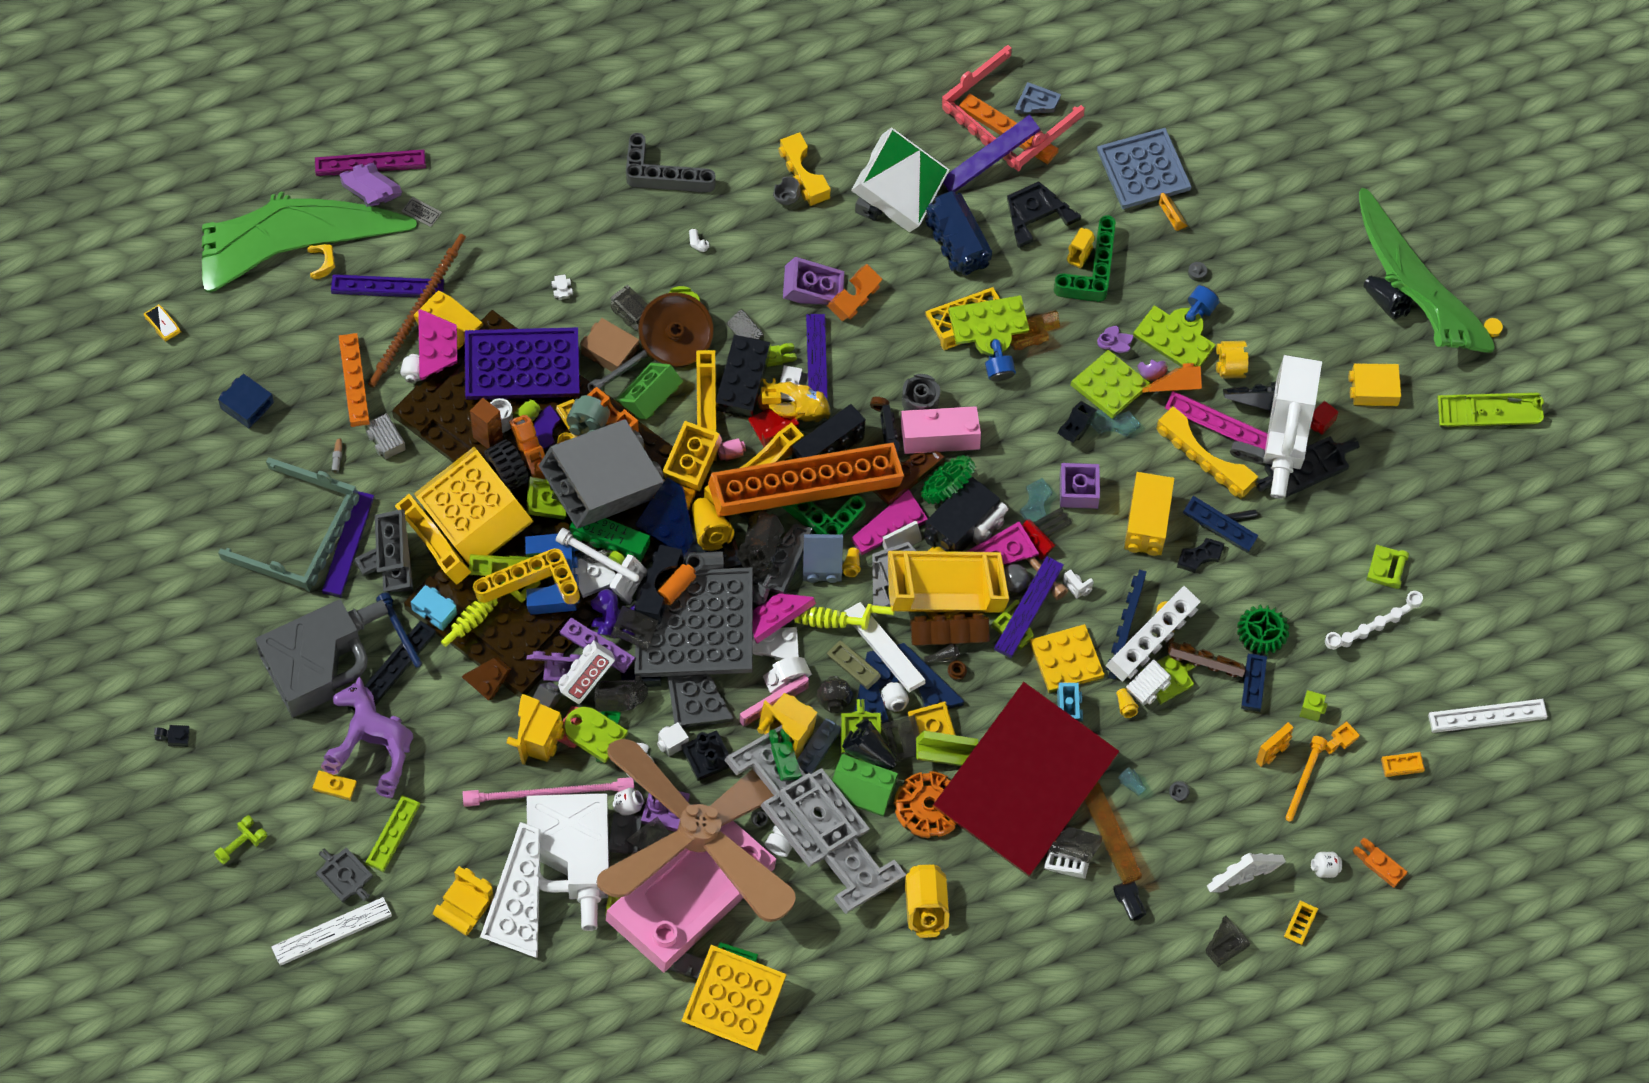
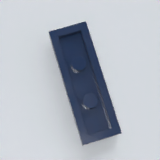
M1249 653L1247 655L1241 709L1261 711L1267 656Z

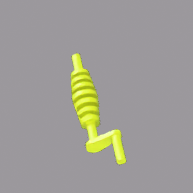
M535 582L528 585L523 591L519 592L516 590L511 592V594L523 603L527 597L526 589L537 588L541 582ZM497 598L486 603L480 601L471 603L472 606L469 605L466 611L461 613V617L457 618L456 623L452 624V631L441 641L442 645L447 647L457 636L462 638L465 636V632L469 633L471 628H476L478 624H481L484 621L483 618L488 616V612L493 610L492 606L495 607L498 604Z
M868 604L863 617L858 618L848 617L846 612H841L840 615V611L834 610L833 612L830 608H827L825 611L824 607H819V609L812 607L811 610L809 608L794 620L795 623L799 624L802 620L803 625H808L809 623L812 627H815L817 624V628H823V626L830 628L831 625L833 628H838L840 623V628H845L847 624L860 625L862 630H867L872 613L894 615L895 611H891V607Z

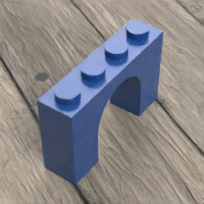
M558 534L525 537L527 557H534L554 548L561 550L577 586L579 585L578 574H575V568H578L577 556L575 557V551H578L577 548L570 544L562 545L556 542ZM556 584L549 587L526 589L527 608L530 615L576 611V603H565ZM568 591L566 594H571L574 591Z

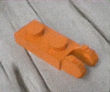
M1363 838L1360 843L1370 852L1369 856L1359 847H1355L1353 853L1363 861V864L1395 888L1407 875V871L1378 847H1375L1371 841Z

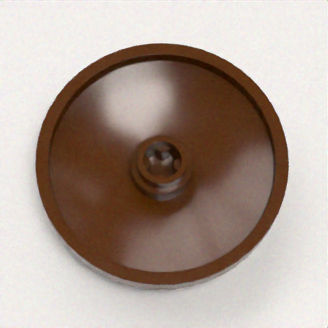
M672 292L656 297L646 306L639 320L638 335L643 349L654 361L660 364H670L672 367H684L696 362V351L708 350L713 338V323L708 310L699 300L685 293Z

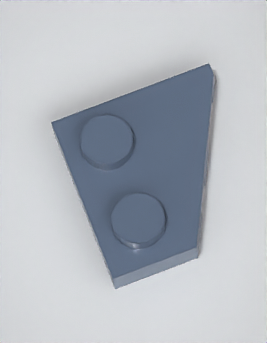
M1027 82L1014 113L1054 112L1060 101L1061 94Z

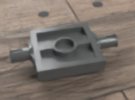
M347 847L339 854L333 856L325 848L319 852V855L326 862L316 872V876L342 903L356 893L363 901L369 898L370 895L363 889V886L373 878V875Z

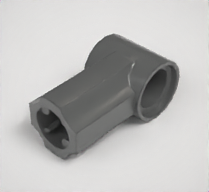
M722 551L690 552L684 558L685 565H689L691 557H698V564L692 566L695 571L721 569L724 564Z

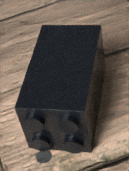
M974 477L967 479L969 482L963 484V488H959L957 493H953L926 520L925 541L930 546L941 547L947 552H963L973 541L975 527L978 524H982L995 511L996 506L1000 503V498Z

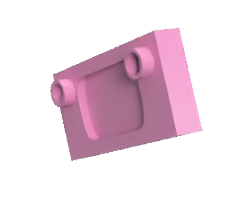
M734 821L721 827L720 831L771 872L775 869L776 858ZM685 848L631 894L617 900L607 910L606 921L664 973L743 899V896L707 851L693 852Z

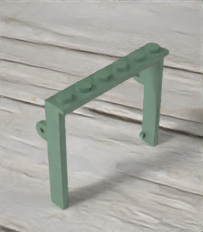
M268 457L266 463L271 470L346 494L305 576L286 571L284 566L278 562L272 561L268 565L233 553L230 548H226V550L220 548L218 554L223 561L305 588L306 591L310 592L312 586H315L317 583L318 574L326 565L329 553L333 552L334 543L337 537L341 536L345 522L350 519L351 510L359 501V494L356 486L332 479L326 472L318 471V473H314Z

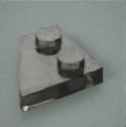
M656 817L627 838L626 841L640 849H644L670 835L660 819Z
M1225 915L1218 930L1216 929L1212 941L1209 942L1206 948V954L1219 967L1248 948L1250 942Z

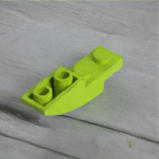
M470 554L469 569L471 573L469 575L487 576L531 557Z

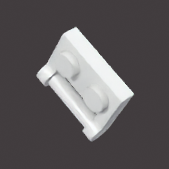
M1000 502L996 506L995 511L982 524H978L975 527L974 543L979 545L983 541L988 540L992 532L1003 525L1004 514L1008 511L1004 503Z
M628 554L622 566L638 574L639 580L634 582L617 572L609 587L620 597L622 602L630 605L633 600L632 596L643 577L647 576L648 570L634 556Z

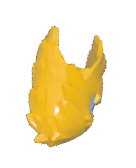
M792 382L774 384L773 387L778 389L779 392L788 394L795 400L789 403L770 404V409L779 416L789 419L796 418L805 422H819L823 418L829 419L830 406L824 393L814 391L809 386L797 385Z

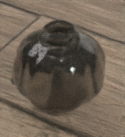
M831 676L818 687L816 698L825 710L830 713H840L852 702L853 690L845 680L840 679L838 676Z

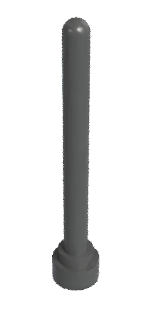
M643 350L603 379L593 380L588 384L589 392L595 387L604 391L607 384L649 355Z

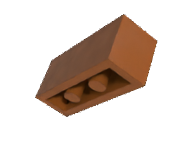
M482 398L470 410L473 438L488 449L503 440L500 410Z

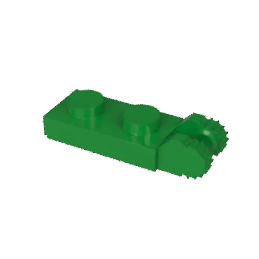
M781 729L782 743H778L779 737L776 730H770L771 750L780 780H798L802 775L792 743L790 742V736Z

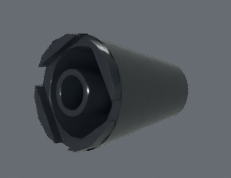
M868 719L860 721L856 725L858 729L855 732L850 731L842 745L843 750L862 761L892 770L897 764V756L872 722Z

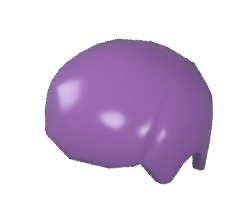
M1151 359L1149 365H1145L1144 362H1140L1137 365L1141 376L1147 381H1156L1166 375L1168 371L1165 360L1156 362Z

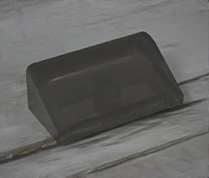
M743 309L739 310L727 322L728 327L735 335L764 341L763 332Z

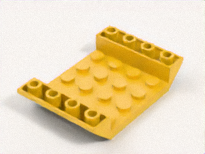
M475 447L414 493L468 564L470 554L490 556L534 522Z

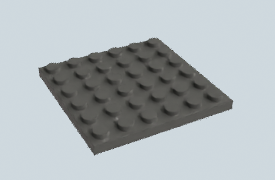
M753 568L697 570L695 572L696 578L673 604H666L661 624L640 620L636 612L635 677L753 673ZM647 576L643 577L637 588L636 601L640 600L641 587L643 583L646 584ZM669 578L665 579L664 581H662V582L660 583V585L658 586L657 591L664 585V583H665Z

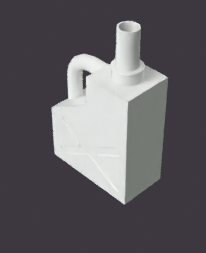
M1286 355L1283 357L1276 379L1263 463L1272 464L1271 469L1274 471L1271 497L1278 499L1286 498L1289 475L1293 472V468L1301 469L1304 462L1309 430L1316 404L1322 361Z
M607 794L527 796V824L540 829V862L568 876V880L552 881L545 879L540 871L539 889L552 893L569 892V899H577L581 903L582 930H596L598 928V903L601 901V898H608V895L601 891L596 883L598 875L603 870L609 868Z

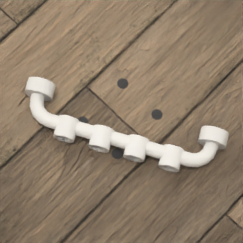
M1411 591L1407 596L1406 605L1401 608H1393L1385 616H1377L1373 622L1367 625L1361 624L1357 630L1351 633L1345 632L1342 638L1336 632L1328 633L1325 645L1329 649H1337L1341 646L1347 648L1357 638L1366 639L1370 631L1374 629L1381 631L1384 629L1385 624L1390 621L1393 623L1399 622L1402 615L1421 605L1423 600L1422 594L1418 591Z

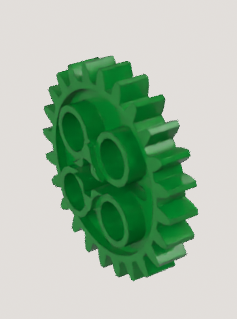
M964 455L958 456L955 460L952 458L950 462H945L943 467L940 466L939 470L934 471V475L928 477L929 480L924 482L925 486L921 488V496L928 504L931 503L932 505L935 502L938 504L941 500L945 501L946 498H950L953 493L958 492L959 488H963V484L969 482L967 479L971 478V474L975 472V463L970 457H965Z

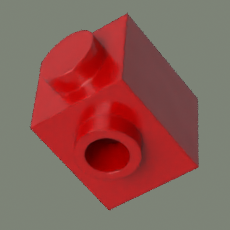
M1324 400L1314 410L1310 428L1323 435L1337 420L1339 411Z

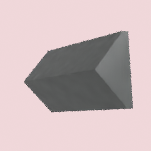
M401 509L375 515L377 572L383 575V592L413 591L405 511Z

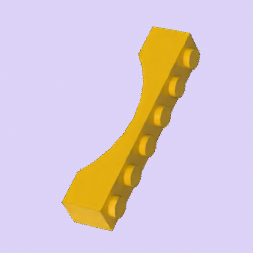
M715 350L696 351L697 425L716 432Z
M1174 406L1158 420L1156 429L1159 434L1168 438L1177 449H1181L1186 453L1190 460L1197 462L1202 470L1209 472L1219 484L1226 486L1232 495L1242 499L1256 486L1255 482L1258 480V476L1247 466L1223 461L1207 452L1192 435L1187 417Z
M791 422L779 431L755 457L740 468L784 461L792 455V446L804 438V435ZM708 485L704 488V498H707L714 505Z
M410 494L395 505L397 510L403 509L405 511L406 521L431 551L445 574L456 585L471 573L470 569L423 507Z

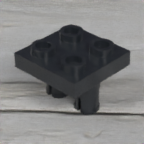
M717 730L709 734L700 732L697 735V739L681 745V749L697 781L730 768L725 762L729 753Z

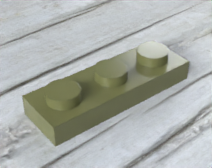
M841 640L827 652L831 660L867 690L881 677L878 671Z

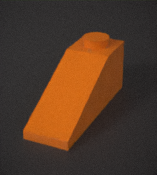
M1185 363L1183 367L1172 370L1144 387L1142 393L1202 389L1201 366L1194 367V363Z

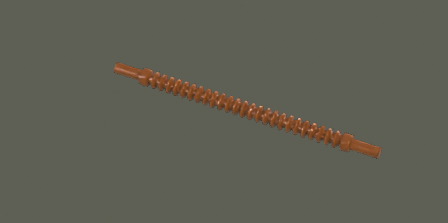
M459 234L453 246L446 251L444 259L441 260L442 264L438 265L439 268H436V272L433 273L434 276L430 278L431 281H428L429 285H426V289H423V293L420 294L421 298H418V302H415V306L412 307L413 311L409 312L411 315H407L408 319L404 320L403 328H399L400 332L396 333L395 341H391L392 345L388 346L387 354H383L384 358H381V362H378L377 370L368 383L370 387L374 388L382 374L387 372L388 366L391 365L390 361L394 360L393 357H396L395 353L399 352L398 348L402 347L400 344H404L403 340L407 339L408 331H412L411 327L415 326L416 320L413 315L433 296L432 293H435V288H438L437 284H440V280H443V276L446 275L445 271L449 270L448 267H451V263L454 262L453 259H456L458 256V250L466 239L465 235Z

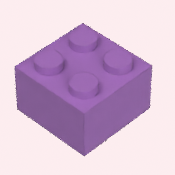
M1061 463L1060 507L1098 509L1100 500L1099 464Z

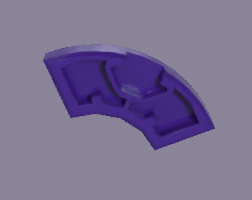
M551 405L539 414L534 424L537 439L544 452L555 445L552 433L561 422V419Z

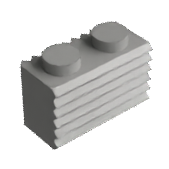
M385 413V415L369 422L370 425H367L368 430H366V434L370 441L374 440L376 443L375 449L379 456L383 455L386 460L406 450L405 442L388 414Z

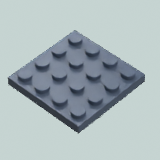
M1166 128L1097 146V152L1122 209L1158 200L1161 193L1172 196L1191 190L1190 182Z

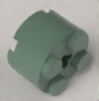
M584 395L580 399L576 398L566 419L570 427L569 431L574 435H583L605 427L610 417L609 408L607 406L604 408L601 405L602 401L592 396Z

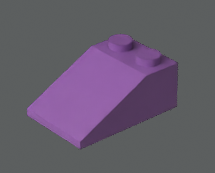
M794 257L785 265L783 299L797 303L828 305L837 293L843 290L844 271L798 257Z

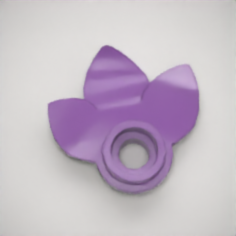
M1112 326L1105 329L1104 333L1098 338L1097 344L1102 349H1111L1114 352L1125 353L1130 351L1129 344L1133 340V335L1119 333L1118 327Z

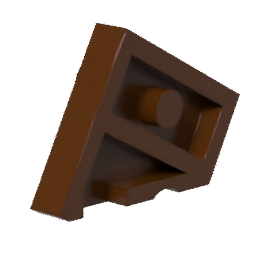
M496 657L467 672L462 678L489 701L494 698L511 668Z

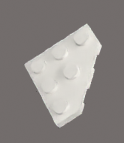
M1248 853L1241 858L1239 863L1230 865L1225 873L1215 876L1207 887L1210 892H1224L1229 890L1228 886L1241 885L1253 880L1254 876L1271 873L1284 864L1286 860L1283 855H1274L1273 853L1268 855Z

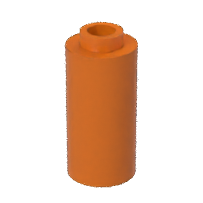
M682 564L657 591L664 598L665 604L672 605L696 578V571L692 566Z

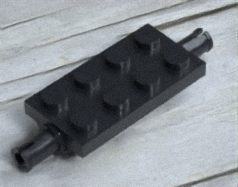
M1329 436L1307 446L1301 469L1293 468V472L1289 475L1286 497L1348 470L1349 464L1345 459V455L1360 448L1359 442L1356 441L1357 439L1353 437L1343 443H1336ZM1267 464L1264 467L1268 476L1255 482L1259 492L1272 487L1274 471L1271 469L1272 464Z

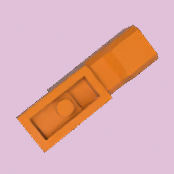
M527 415L510 420L509 424L526 467L529 469L531 477L546 479L539 468L545 453L537 439L532 420Z

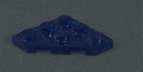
M667 477L635 525L666 546L682 549L684 556L694 542L685 492L681 485Z

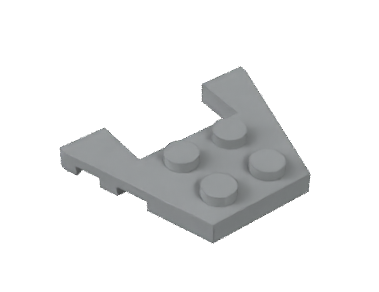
M909 542L872 554L873 605L891 607L885 589L889 588L888 551H916Z

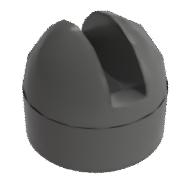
M757 809L752 812L751 821L756 826L761 827L767 823L768 816L763 810Z

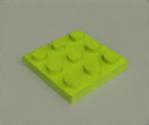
M1109 350L1071 381V386L1112 419L1140 396L1142 389L1150 384V382Z

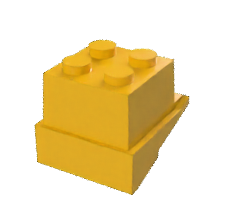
M783 693L773 706L766 700L763 702L757 731L760 734H767L770 730L782 725V729L794 740L792 746L796 759H798L804 749V745L813 734L818 712L811 706L801 703L794 696Z
M522 694L518 717L521 718L518 739L509 736L506 744L518 748L521 762L524 765L528 756L548 762L550 756L553 757L557 750L556 744L558 740H561L565 733L561 714L540 704V700Z

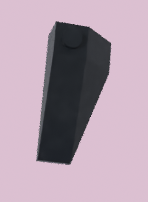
M1271 382V386L1255 384L1252 389L1246 386L1223 389V395L1227 399L1271 411L1276 382Z

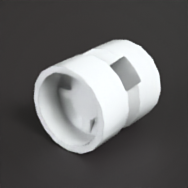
M500 398L490 402L500 410L502 433L511 429L509 421L513 419L511 403Z
M775 825L773 828L774 833L769 835L765 846L772 853L781 857H787L792 846Z

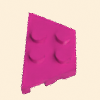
M420 309L418 310L420 380H424L427 376L458 363L457 325Z
M778 593L761 606L756 607L753 610V635L756 643L758 644L816 604L814 597Z

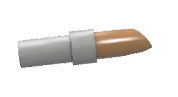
M337 439L332 455L331 472L339 473L340 461L342 459V439Z

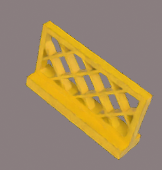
M993 287L925 311L927 319L940 339L943 350L958 346L955 342L951 323L945 322L946 317H950L949 307L966 305L969 302H984L986 300H983V298L988 295H992L993 300L1000 299ZM940 314L943 317L941 320L934 319L932 315ZM942 326L951 328L943 333L940 331Z

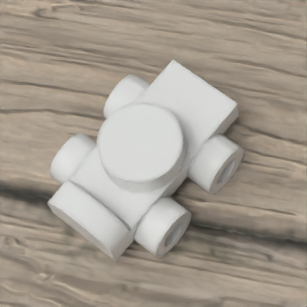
M566 275L554 276L555 281H551L552 288H557V290L553 291L554 298H559V300L569 299L573 295L572 288H568V286H571L570 278L566 279Z

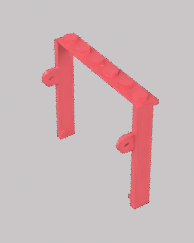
M1009 45L1005 46L973 73L970 71L964 73L960 83L942 97L943 110L947 114L952 115L960 125H964L972 135L977 136L985 146L994 141L996 137L957 106L954 101L1011 56L1012 48ZM1082 105L1072 108V112L1047 133L1037 132L1032 139V145L1017 156L1011 151L1003 159L1011 168H1015L1019 172L1024 164L1084 116L1085 108Z

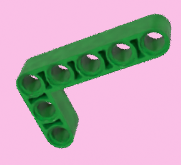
M1102 216L1099 221L1092 277L1065 273L1057 275L1054 282V293L1057 296L1096 302L1106 299L1116 225L1115 219L1112 216Z
M852 496L832 518L811 501L781 507L804 526L813 528L814 534L829 535L827 531H833L836 535H844L862 515L865 501L860 496ZM851 505H857L860 509H854ZM798 507H804L806 511H800ZM839 518H845L848 522H842ZM813 519H818L821 523L817 524Z

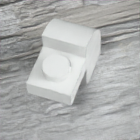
M789 657L773 664L774 668L766 673L763 678L770 693H775L801 676L806 675L809 677L812 674L805 658Z

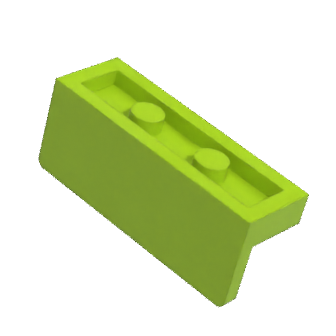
M923 731L916 738V758L922 761L962 766L978 744V739Z

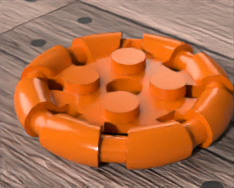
M934 771L924 774L919 772L904 780V784L899 786L894 798L895 814L900 824L904 828L910 829L912 834L922 838H930V836L942 837L955 829L956 823L952 820L948 821L945 815L934 807L928 808L924 804L927 800L934 802L944 790L941 786L944 785L946 787L951 781L948 779V776ZM930 781L931 786H924L923 782ZM910 788L914 789L913 793L909 792ZM910 804V808H904V805ZM914 817L919 820L917 824L912 822ZM936 823V828H929V825Z

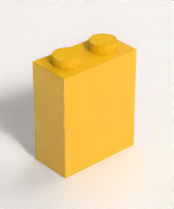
M1399 364L1353 365L1352 371H1349L1348 375L1349 382H1352L1350 398H1353V405H1399L1401 399Z

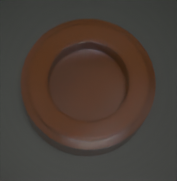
M877 396L872 397L870 402L871 408L880 412L883 405L890 404L887 399Z

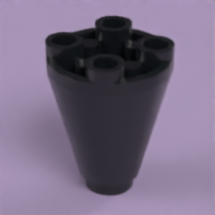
M1369 276L1364 282V288L1391 319H1398L1402 315L1406 317L1411 311L1410 305L1413 299L1398 288L1392 287V282L1386 281L1385 278Z

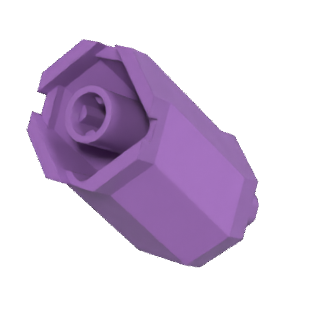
M374 163L365 166L360 164L353 167V171H346L340 174L342 186L363 199L366 207L379 205V202L391 201L402 194L400 186L378 172Z

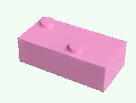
M977 406L901 411V430L905 454L980 449L981 431Z

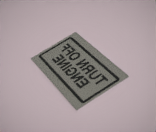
M414 197L410 199L401 211L430 227L442 213Z

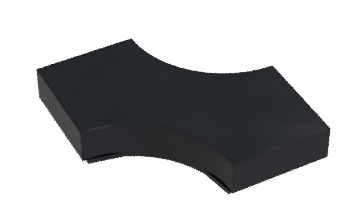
M1206 538L1196 548H1183L1177 568L1195 573L1197 568L1206 562H1219L1225 543Z

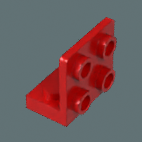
M767 409L748 419L763 447L791 422L799 430V423L796 418L792 420L784 418L772 409Z

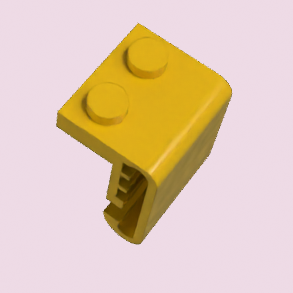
M459 866L454 872L455 881L443 896V903L436 905L433 915L467 936L490 906L494 897L492 885L489 881L483 878L480 880L470 869H463Z

